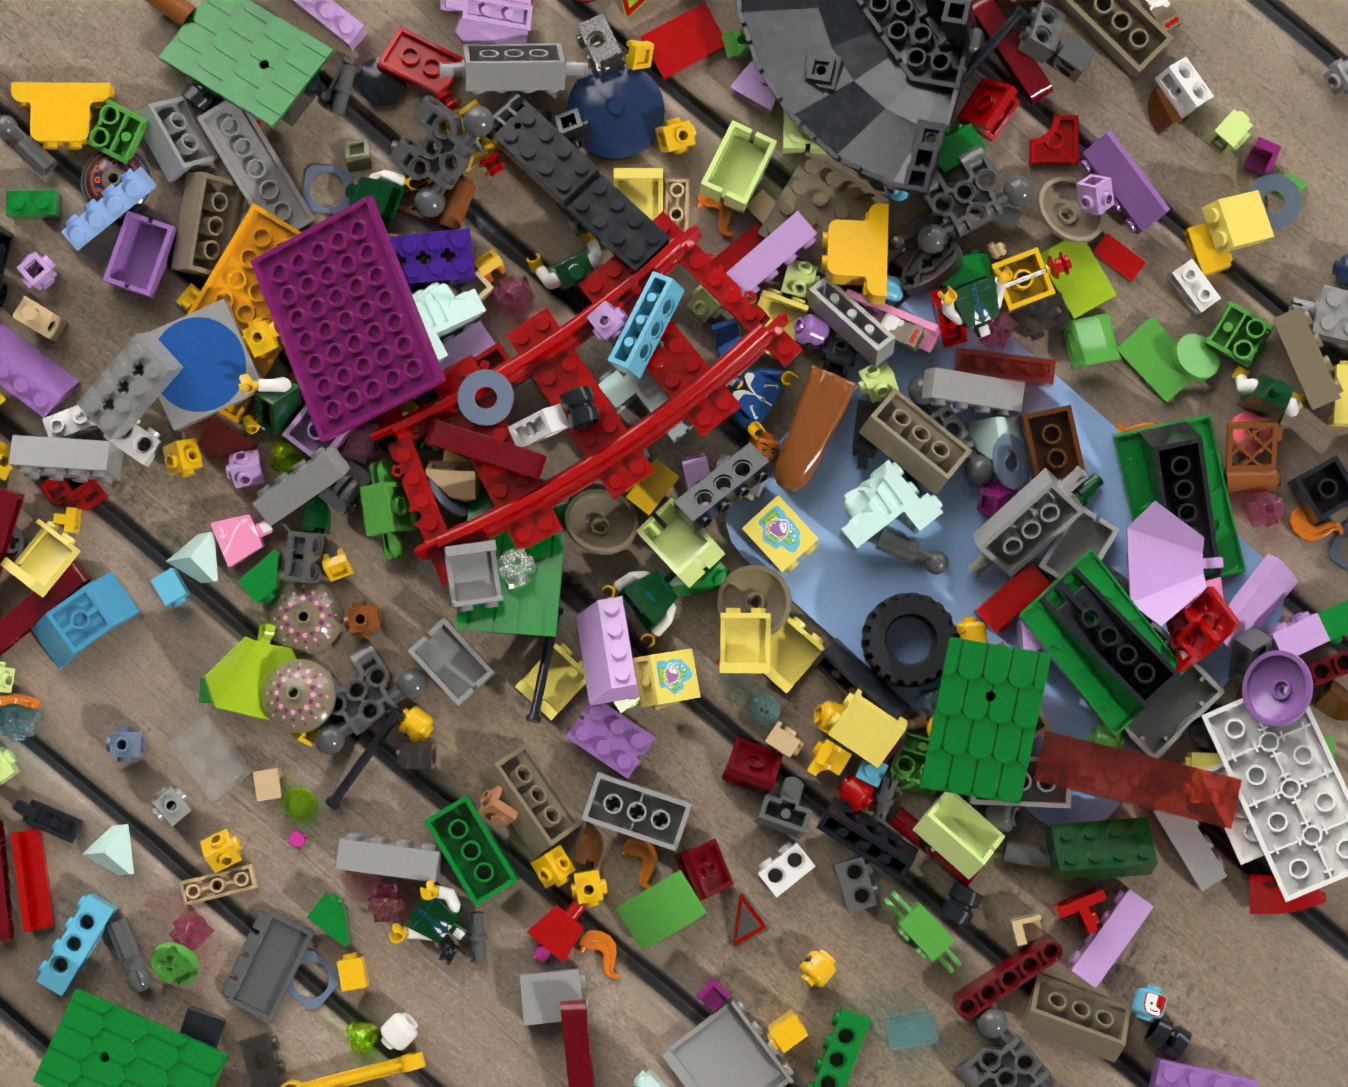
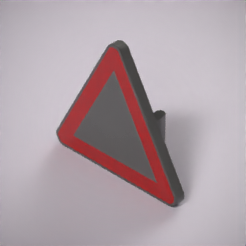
M740 893L732 942V946L735 948L768 931L770 927L745 893Z

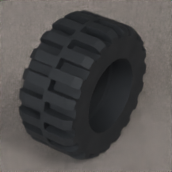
M910 592L886 598L869 613L862 628L861 648H863L865 661L880 679L894 686L920 687L936 681L942 675L949 637L956 638V633H958L956 626L953 624L951 614L943 608L944 606L940 602H936L927 595ZM902 617H915L922 620L929 627L933 641L929 654L917 663L906 664L897 661L889 653L886 646V634L889 627Z

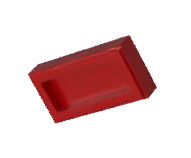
M1108 233L1092 251L1096 258L1129 283L1132 282L1146 263Z

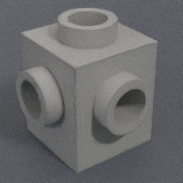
M1340 58L1329 65L1330 70L1322 75L1334 96L1342 92L1348 95V60L1343 61Z
M163 786L152 795L154 800L150 803L154 808L151 811L160 821L165 819L170 826H174L191 811L184 802L188 798L179 788L174 790L171 786L167 789ZM172 801V806L167 808V802Z

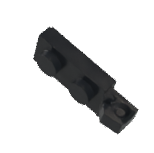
M858 399L852 441V455L858 456L856 469L866 470L868 457L874 458L875 452H877V447L861 435L859 430L882 402L872 403V401Z
M32 799L30 804L22 800H16L12 809L24 814L23 821H26V824L69 843L75 842L84 820L39 800Z

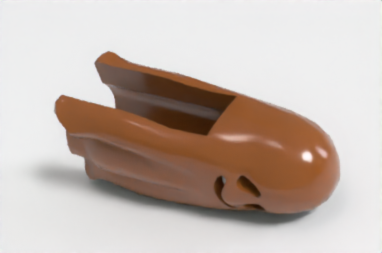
M814 365L811 366L809 376L797 403L791 428L781 445L776 461L774 476L778 486L784 490L795 492L802 489L810 481L822 460L826 445L842 420L856 388L855 382Z

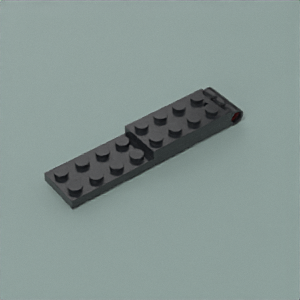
M513 92L492 112L495 123L492 131L486 137L497 145L634 274L670 242V237L603 176L599 172V168L516 92Z

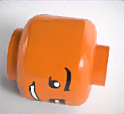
M761 431L760 435H756L759 438L758 440H754L750 436L748 443L751 442L770 461V466L774 465L780 449V443L774 440L775 435Z

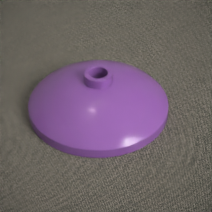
M1282 650L1269 651L1257 657L1247 669L1242 684L1243 701L1248 712L1257 721L1269 726H1285L1299 719L1307 710L1313 695V679L1306 663L1297 655ZM1287 686L1288 691L1284 694V688Z

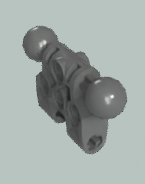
M431 96L424 97L413 119L427 131V137L422 140L421 144H418L413 139L402 136L389 157L392 163L413 180L429 177L434 181L431 187L422 188L415 196V208L420 215L433 218L444 210L446 204L444 192L446 189H453L462 172L468 168L469 161L477 149L475 145L476 139L486 136L493 129L494 117L488 108L483 106L471 107L464 114L462 126L461 117L450 108ZM446 122L450 126L449 132L445 128ZM434 142L437 144V153L433 148ZM453 157L456 160V167L452 164ZM422 162L425 165V173L421 168Z
M980 145L969 149L957 156L958 164L967 179L966 181H960L954 188H949L938 170H936L928 196L919 194L931 216L944 220L947 219L948 222L941 226L931 223L924 225L917 233L916 241L918 247L926 254L935 255L945 249L948 238L954 235L961 238L1002 215V209L1008 205L1014 207L1027 205L1034 196L1033 184L1023 176H1014L1006 181L1003 192L995 196L993 191L998 174ZM982 176L988 177L991 181V186H981L979 178ZM960 188L967 189L970 194L969 198H959L957 190ZM938 200L945 201L948 209L946 211H939L935 206V202ZM978 210L982 216L981 220H972L969 216V211Z
M924 374L915 376L908 386V394L911 400L916 404L926 405L931 413L930 417L944 428L948 424H955L958 427L959 433L956 438L972 450L964 460L966 463V479L977 487H984L990 484L996 475L993 461L986 456L976 453L972 447L976 442L948 403L945 406L931 405L930 400L921 399ZM911 474L909 475L922 495L930 491Z
M368 641L349 654L360 675L357 679L350 680L345 687L342 688L334 674L327 668L326 670L331 675L335 684L336 698H340L343 702L342 708L339 711L333 710L331 715L344 717L345 720L338 725L327 723L320 726L314 735L316 748L326 755L338 753L344 746L345 737L353 732L359 735L391 713L390 710L393 706L399 708L397 703L402 699H418L422 697L428 688L426 675L419 669L409 668L399 675L397 686L388 691L392 672L371 641ZM383 671V681L375 684L373 681L374 673ZM361 684L363 686V694L360 697H354L352 694L353 687ZM370 705H375L377 708L376 715L368 718L365 714L366 708Z
M988 1007L978 1014L976 1019L978 1031L984 1037L996 1038L1001 1045L998 1047L982 1044L954 1069L953 1072L966 1087H978L988 1078H994L997 1087H1066L1061 1084H1053L1048 1078L1050 1071L1018 1034L1012 1035L1008 1031L1007 1016L1001 1009ZM991 1052L996 1055V1058L992 1063H985L982 1060L983 1055ZM1022 1056H1029L1031 1058V1063L1026 1067L1018 1064V1059ZM1002 1072H1010L1012 1078L1009 1082L1003 1083L998 1079L999 1075Z

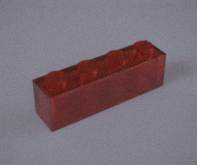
M956 348L953 356L952 370L1049 388L1054 382L1056 360Z

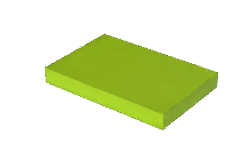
M1064 240L1041 253L1044 265H1047L1049 256L1057 259L1059 252H1062L1064 256L1068 255L1070 258L1072 269H1069V275L1062 272L1059 273V279L1054 278L1051 274L1049 277L1073 320L1117 295L1087 243H1071Z

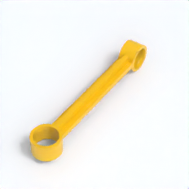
M416 1051L398 1058L302 1083L291 1079L286 1081L281 1087H286L288 1084L297 1087H347L400 1072L425 1067L426 1064L423 1052Z

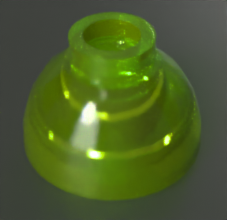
M283 438L273 443V448L269 453L270 468L280 472L291 470L293 466L303 459L300 449Z
M293 787L284 796V811L294 820H306L317 809V797L308 787Z
M356 1021L351 1022L347 1026L345 1033L348 1035V1044L354 1054H363L374 1045L379 1035L378 1026L370 1022L357 1023Z

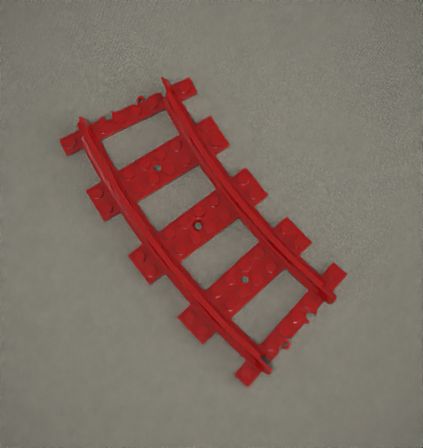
M662 211L653 222L670 237V242L637 273L631 272L614 255L578 284L579 288L592 302L590 306L560 327L546 307L505 334L518 355L493 369V371L506 377L513 389L533 377L550 404L554 406L557 404L562 405L560 400L561 394L581 386L591 387L595 399L592 405L597 406L602 420L593 426L581 430L571 431L570 427L567 428L585 458L540 484L539 481L471 460L495 508L453 528H447L413 440L426 435L431 420L436 419L446 423L452 422L455 426L515 445L508 429L510 425L506 418L494 425H478L469 421L459 408L457 396L461 383L471 373L481 370L473 354L442 370L446 382L434 387L439 399L403 415L400 405L377 416L380 428L374 430L369 436L373 441L392 433L396 434L398 441L388 444L392 459L400 463V465L392 467L391 473L398 479L404 477L402 484L411 505L408 511L411 514L415 512L421 514L420 521L414 523V526L420 529L425 541L419 544L414 549V552L422 560L432 559L443 587L448 585L444 547L488 541L508 531L517 551L520 553L564 530L552 507L599 479L613 500L655 473L653 467L643 454V450L665 436L686 419L703 438L741 408V404L728 390L727 386L766 351L785 368L803 351V348L783 330L788 324V317L784 311L766 327L765 324L771 318L759 305H752L756 302V294L749 290L742 296L741 287L724 272L723 264H720L717 268L710 267L709 263L714 257L711 253L706 254L696 244L701 239L700 230L696 225L689 227L684 232ZM681 265L748 333L709 366L670 319L660 338L664 343L663 348H655L646 366L647 371L670 399L627 429L575 349L595 335L592 331L595 327L587 319V316L602 302L607 301L614 305L615 308L620 307L629 319L652 272L668 276ZM748 296H753L752 299H747ZM482 387L475 394V402L481 408H490L497 401L496 392L490 387ZM564 410L566 417H568L570 412Z

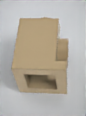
M777 720L764 741L788 757H791L792 754L797 756L804 743L796 738L798 733L786 726L784 730L781 729L782 723Z

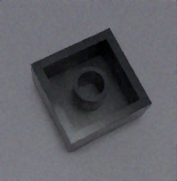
M1337 455L1287 482L1311 525L1348 506V473Z

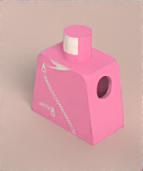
M250 514L211 523L227 566L230 568L238 566L266 548L262 537L275 532L273 525L270 527L266 520L256 523L253 515Z

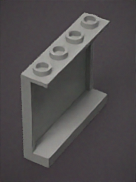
M734 998L662 1051L661 1054L685 1087H784L789 1082H794L791 1076L794 1071L786 1061L781 1063L776 1056L779 1051L773 1047L770 1041L766 1043L761 1036L764 1031L756 1020L751 1023L746 1016L749 1013L748 1009L741 1000L736 1002Z

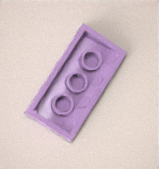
M1267 554L1228 604L1242 623L1220 644L1231 655L1234 639L1253 626L1261 630L1298 582L1295 575L1281 559Z

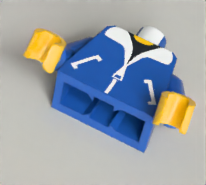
M756 368L753 371L748 370L743 379L738 376L727 386L734 391L733 396L742 406L733 413L734 419L739 426L749 432L754 440L759 439L755 435L757 430L766 431L761 424L785 389L784 385L794 389L795 386L790 384L789 381L794 377L797 379L799 377L793 372H783L773 368Z

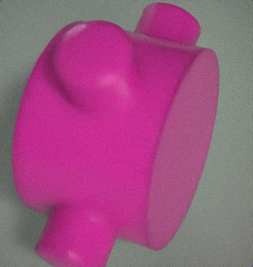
M297 828L292 829L293 833L290 839H287V843L298 847V850L303 849L302 845L309 838L308 834H304L298 831Z
M540 943L536 944L537 950L533 959L535 961L537 959L545 961L546 964L549 963L551 952Z

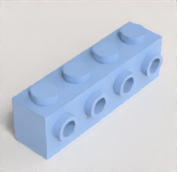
M141 166L134 172L130 168L119 178L122 182L116 187L111 184L101 192L104 197L98 202L92 199L83 207L85 212L78 217L75 213L64 222L67 227L61 232L77 251L157 186Z

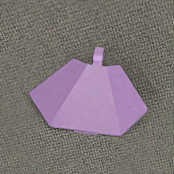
M441 0L440 10L459 12L454 34L463 44H527L528 31L531 30L533 10L531 0Z
M1156 501L1126 528L1129 597L1142 614L1161 627L1207 588L1203 569L1222 568L1223 557L1203 558L1204 537Z

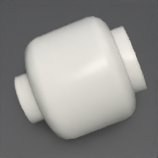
M395 1013L381 1027V1035L383 1037L381 1041L388 1049L404 1050L418 1035V1024L407 1013Z

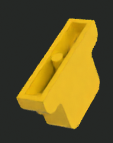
M11 82V94L19 103V107L31 109V136L42 145V148L48 150L58 149V146H67V149L80 150L82 146H88L87 141L90 139V132L95 128V110L108 105L105 103L106 99H110L113 102L115 99V88L110 83Z
M884 203L872 205L869 212H865L864 221L837 219L830 223L828 232H823L822 247H826V255H822L821 270H826V279L832 284L863 286L865 299L873 305H884L887 296L889 204Z

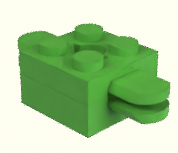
M388 459L375 461L369 466L372 485L360 487V501L363 506L365 519L364 527L367 536H380L383 556L386 559L399 558L406 554L403 534L420 530L414 526V523L418 522L417 512L411 514L408 511L411 505L402 482H395V477L391 473L392 462Z
M893 890L890 894L900 903L905 911L901 913L887 897L883 901L898 916L895 919L899 924L896 930L907 941L911 938L913 939L915 944L912 947L924 960L929 957L934 961L937 958L952 974L955 970L941 954L945 952L960 967L962 963L948 949L955 940L917 900L908 906Z

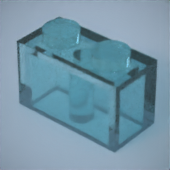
M927 1007L913 1009V1013L903 1015V1012L889 1013V1018L883 1019L890 1052L940 1043L935 1014L932 1010L928 1011Z

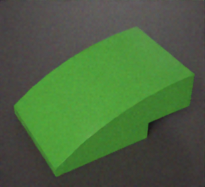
M681 870L650 886L616 908L642 951L707 913Z

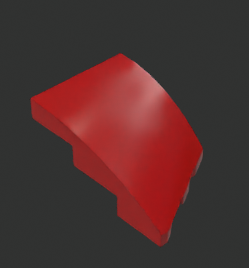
M1208 586L1193 603H1188L1166 622L1167 630L1170 633L1171 649H1174L1178 665L1175 667L1178 672L1185 671L1203 659L1242 624L1213 586Z
M1250 874V914L1289 913L1326 902V893L1321 892L1320 889L1285 902L1274 876Z

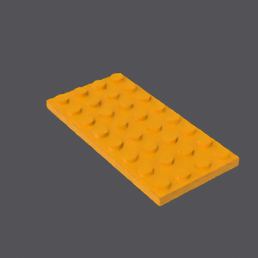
M253 203L187 315L219 300L226 299L229 301L241 330L248 328L247 322L261 317L262 321L270 318L271 323L274 322L250 260L300 234L301 231ZM283 344L255 358L251 349H248L255 359L263 379L267 377L284 348ZM253 398L238 405L226 407L218 412L239 423Z

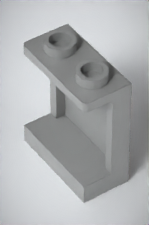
M495 540L443 548L452 608L458 607V612L473 610V605L483 604V608L498 607V602L504 600L501 594Z
M580 967L568 970L520 973L524 1026L562 1022L561 1001L586 999L587 1013H589L588 997L583 998L582 988L587 987L586 975L581 973Z

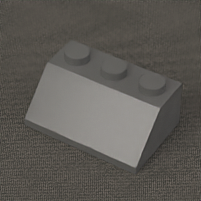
M183 96L148 104L138 114L149 120L143 136L168 182L186 178L187 173L198 172L220 159L206 132L199 123L190 103Z

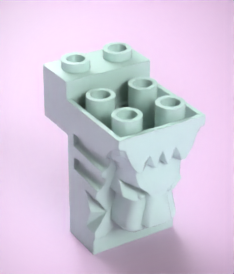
M436 281L425 290H419L412 295L439 363L448 356L440 338L462 329L486 311L475 289L455 296L446 284H440Z
M646 368L640 379L629 374L623 377L618 370L614 373L610 370L599 379L601 382L598 386L617 414L636 399L648 414L670 399ZM686 419L667 433L666 437L674 445L692 431V424Z
M887 460L870 474V479L862 482L858 488L847 492L843 496V506L851 520L839 531V534L851 549L855 551L899 515L916 534L943 513L940 509L943 507L942 503L935 495L930 496L928 493L919 499L917 496L919 494L918 489L911 481L907 483L902 477L904 472L896 462L891 463Z

